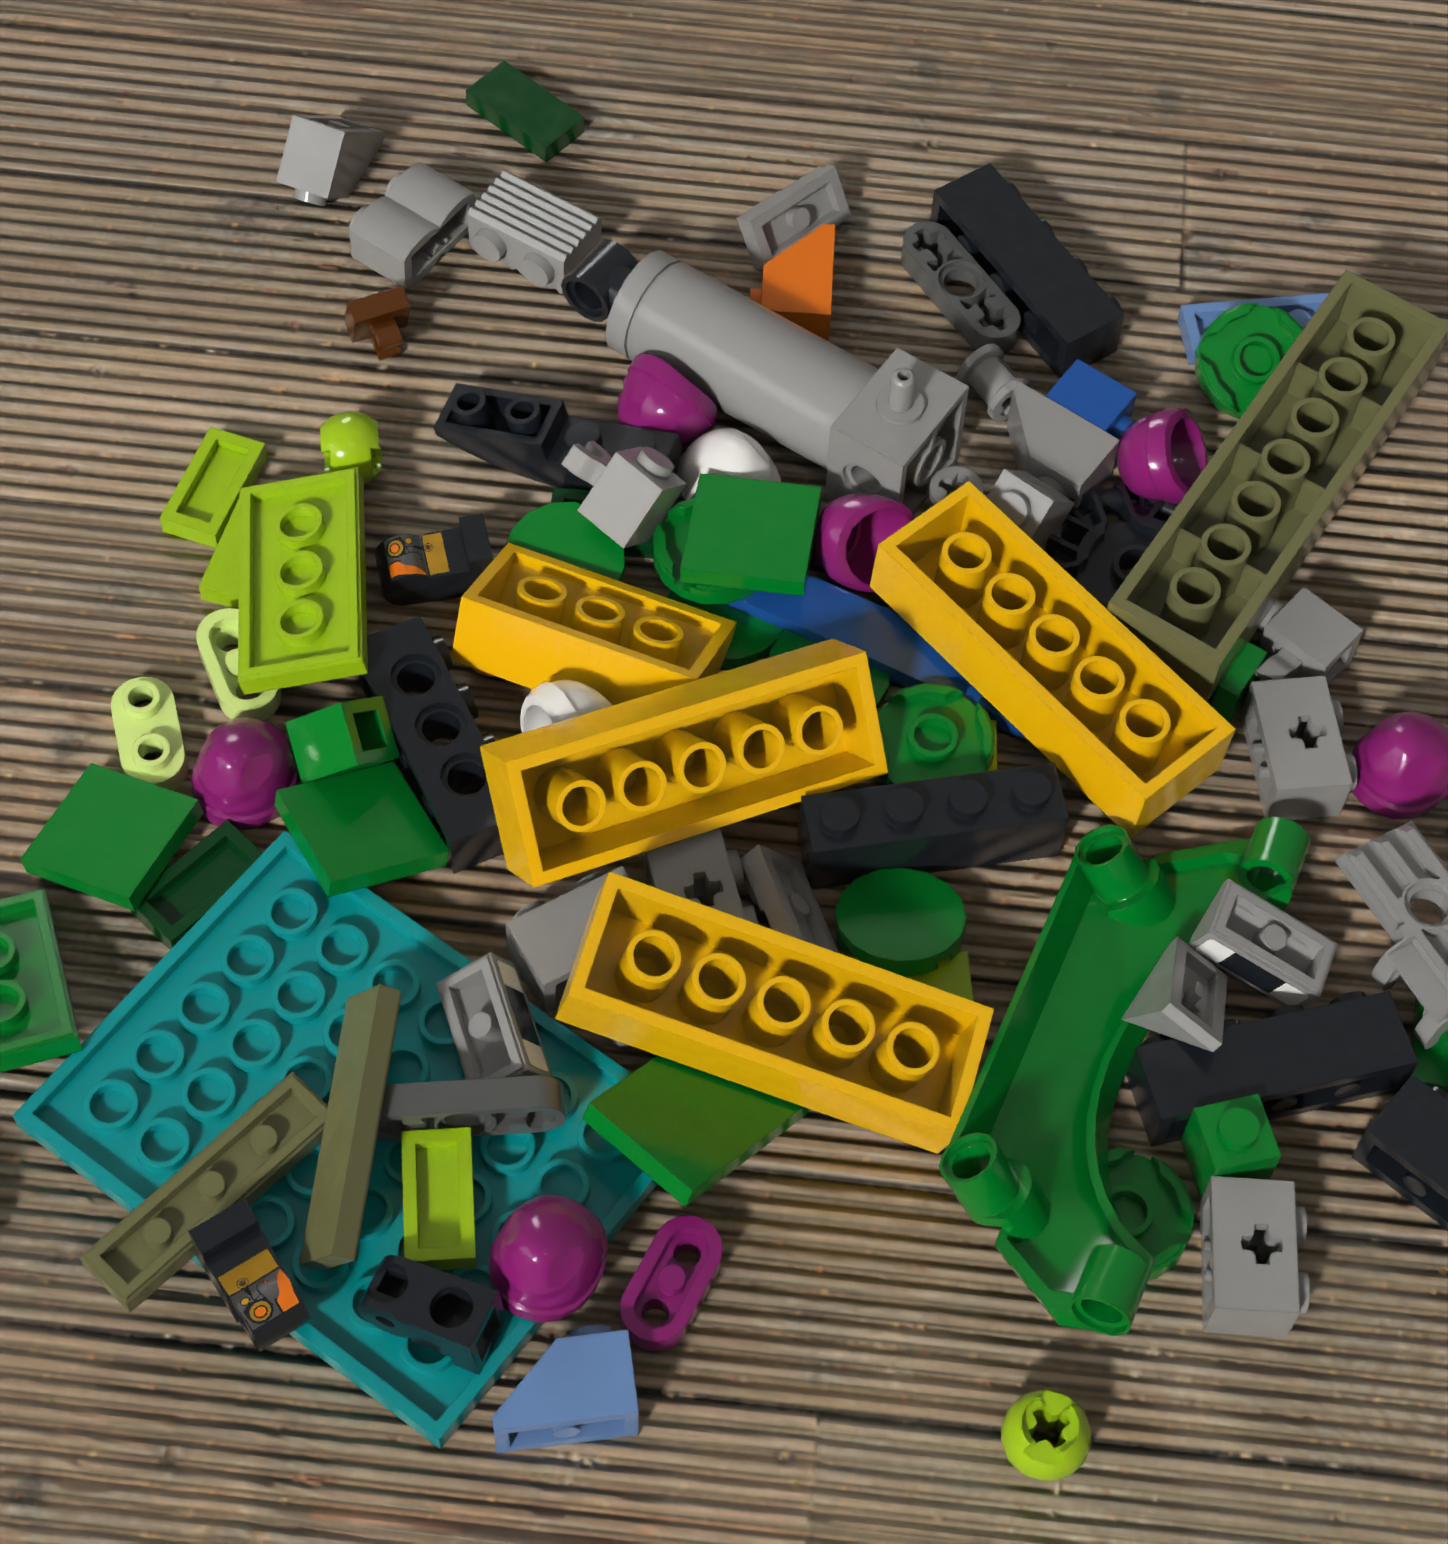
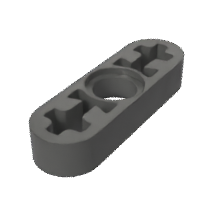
M931 221L918 222L910 226L904 234L901 252V263L908 274L975 351L984 345L993 343L998 345L1004 354L1012 350L1017 342L1021 316L1016 306L948 228ZM937 250V258L931 251ZM961 280L971 284L975 291L970 295L958 296L950 293L945 288V285L951 281ZM984 320H985L990 326H987V327L984 328V327H983V322H984ZM1002 325L1003 330L999 331L997 327Z
M541 1075L387 1084L377 1139L382 1141H401V1131L471 1127L472 1137L538 1133L553 1130L563 1125L566 1121L564 1084L556 1078Z

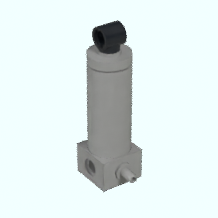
M607 239L597 242L562 280L561 288L563 295L576 312L594 322H602L607 319L605 338L609 348L632 361L638 354H650L659 357L706 394L719 410L825 468L827 474L824 499L828 502H832L847 494H877L895 499L906 505L914 515L929 497V486L931 478L935 473L945 467L954 466L959 459L969 386L898 347L878 369L662 250L649 253L638 263L628 249L615 241Z

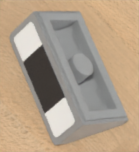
M1231 879L1223 882L1189 943L1190 947L1209 962L1283 1006L1301 1005L1303 1007L1320 998L1338 945L1335 941Z
M489 952L436 983L466 1079L533 1075L552 1077L519 972L512 962Z

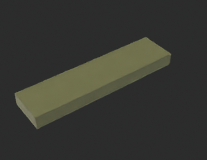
M378 984L347 998L299 1265L322 1271L356 1259L401 1001L400 990Z
M291 1072L80 1256L83 1266L131 1313L196 1255L188 1233L189 1230L244 1198L249 1206H251L321 1144L328 1105L297 1075Z

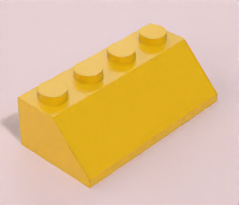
M508 542L461 597L451 659L452 661L472 667L479 674L491 677L497 676L528 687L531 691L545 681L553 682L566 679L578 681L597 690L612 705H616L718 674L735 633L737 622Z

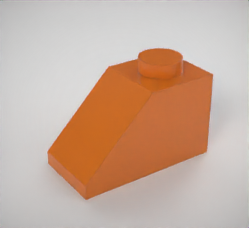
M835 224L821 225L763 265L762 288H750L751 300L826 341L829 340Z

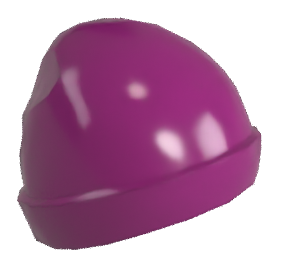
M638 354L634 357L627 369L628 373L622 381L623 391L618 396V424L677 433L682 448L691 445L697 438L705 434L708 429L713 428L718 410L717 406L706 394L659 357L650 354Z
M1187 408L1164 409L1136 421L1123 434L1117 451L1119 475L1126 484L1127 489L1146 500L1152 501L1164 500V502L1179 504L1208 464L1206 447L1200 426L1195 415Z
M865 493L841 496L830 502L818 518L813 544L815 559L828 576L842 586L861 592H875L870 588V582L878 544L914 520L915 517L906 505L892 498Z
M1412 711L1393 714L1360 738L1352 751L1357 766V785L1355 790L1351 791L1360 803L1376 814L1391 819H1415L1432 810L1448 795V729L1427 714Z
M241 717L231 719L216 727L200 750L191 778L193 798L199 800L203 811L202 816L218 827L228 820L238 830L255 829L276 819L279 816L274 806L276 791L295 786L299 774L290 740L279 728L256 718Z
M558 1194L538 1196L516 1208L508 1216L492 1244L489 1260L491 1288L499 1291L503 1307L516 1317L535 1323L558 1321L580 1310L596 1290L605 1269L608 1241L601 1221L586 1206L569 1197Z

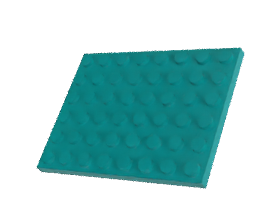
M284 830L81 1043L83 1051L72 1053L12 1116L18 1128L131 1213L291 1072L297 1075L328 1105L347 998L378 984L401 991V1001L386 1085L466 1080L436 983L469 965L472 961L368 888L327 897L292 835ZM529 1001L528 1003L552 1077L564 1084L566 1121L560 1127L545 1132L472 1137L477 1268L441 1271L491 1288L489 1260L492 1244L508 1216L526 1201L546 1194H558L581 1203L601 1221L609 1244L658 1184L582 1119L589 1102L631 1073ZM376 1140L356 1259L322 1271L299 1265L320 1144L250 1206L259 1222L261 1231L295 1285L311 1319L310 1322L293 1331L290 1335L441 1449L544 1322L535 1323L516 1317L504 1308L507 1321L480 1375L455 1366L451 1357L412 1342L411 1338L390 1334L368 1322L358 1312V1305L381 1261L387 1255L404 1258L401 1141ZM195 1255L191 1260H193L195 1263L202 1267L201 1263Z

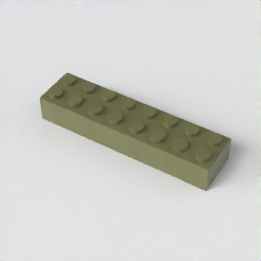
M1345 270L1111 598L1107 607L1109 612L1206 702L1209 701L1220 680L1244 645L1249 642L1434 370L1448 336L1447 321L1348 270Z

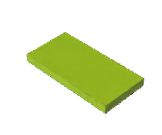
M359 468L240 488L238 683L244 695L368 674L364 480Z

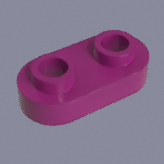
M679 1216L667 1221L656 1233L624 1291L620 1303L621 1327L623 1330L628 1329L629 1340L636 1346L650 1351L665 1350L679 1343L687 1333L721 1268L722 1240L718 1231L711 1223L696 1216ZM688 1250L696 1253L700 1260L693 1266H682L675 1260V1256L681 1251ZM659 1309L667 1314L668 1319L662 1325L652 1326L647 1324L642 1316L648 1310Z

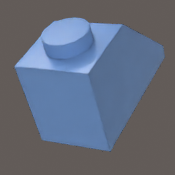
M589 1325L575 1329L570 1333V1337L557 1338L492 1416L496 1453L639 1435V1409L628 1329L612 1331V1328L606 1325Z

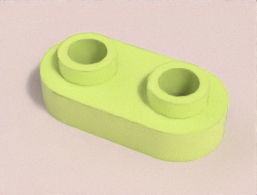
M225 608L214 611L207 615L199 624L196 640L201 660L220 708L230 719L247 717L265 720L278 709L282 698L281 689L258 692L256 694H259V696L253 699H241L244 693L238 683V648L232 649L229 652L221 650L230 644L238 645L239 609Z
M137 677L130 679L118 687L111 699V712L123 773L174 791L186 778L188 762L173 692L166 683L157 678ZM141 701H152L145 707L133 706ZM148 753H162V755L155 760L149 761L143 759V757Z

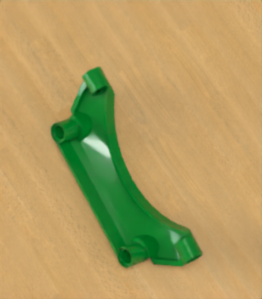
M1282 817L1263 818L1256 823L1250 840H1232L1159 853L1155 855L1154 859H1142L1127 830L1119 825L1112 824L1091 830L1081 838L1075 848L1074 857L951 1141L942 1154L939 1164L941 1175L969 1217L976 1224L1001 1227L995 1242L996 1248L1059 1326L1093 1330L1110 1336L1126 1334L1131 1328L1155 1263L1151 1254L1129 1233L1122 1223L1111 1192L1108 1172V1135L1114 1104L1135 1048L1141 1045L1150 1031L1149 1029L1121 1020V1018L1168 945L1177 936L1189 945L1194 931L1224 881L1231 879L1281 910L1288 906L1311 845L1309 834L1294 821Z

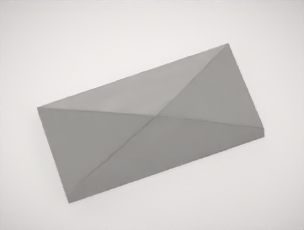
M1177 936L1168 945L1121 1020L1214 1052L1223 1042L1228 976Z

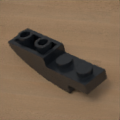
M460 383L455 384L433 427L436 435L492 465L534 481L565 489L591 491L593 488L591 484L580 479L561 464L574 444L579 443L585 447L588 441L594 440L611 457L617 451L640 446L650 447L665 455L673 463L674 467L683 450L677 433L572 417L568 415L563 400Z

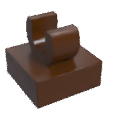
M403 285L351 300L346 304L344 323L352 343L371 338L379 361L401 354L399 345L403 344V339L399 329L407 327L410 304Z

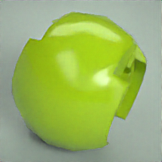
M346 411L335 414L322 423L320 426L321 452H324L323 473L358 467L364 484L371 482L382 472L381 445H379L378 421L365 413Z
M1043 1389L1024 1394L1008 1408L1001 1423V1442L1008 1461L1026 1477L1049 1482L1072 1475L1085 1463L1091 1449V1428L1084 1409L1069 1395ZM1038 1423L1045 1431L1056 1428L1061 1433L1055 1448L1047 1440H1042L1038 1443L1034 1441L1032 1435Z

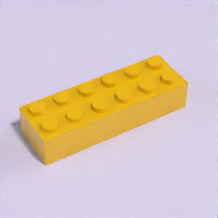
M970 481L878 544L870 588L1052 763L1055 762L1056 767L1116 825L1126 829L1130 838L1220 768L1236 729Z
M833 638L480 746L507 869L533 888L800 802L801 796L828 793L888 773L867 653L864 650Z
M609 871L595 897L555 1019L938 1154L949 1145L972 1092L994 1008Z

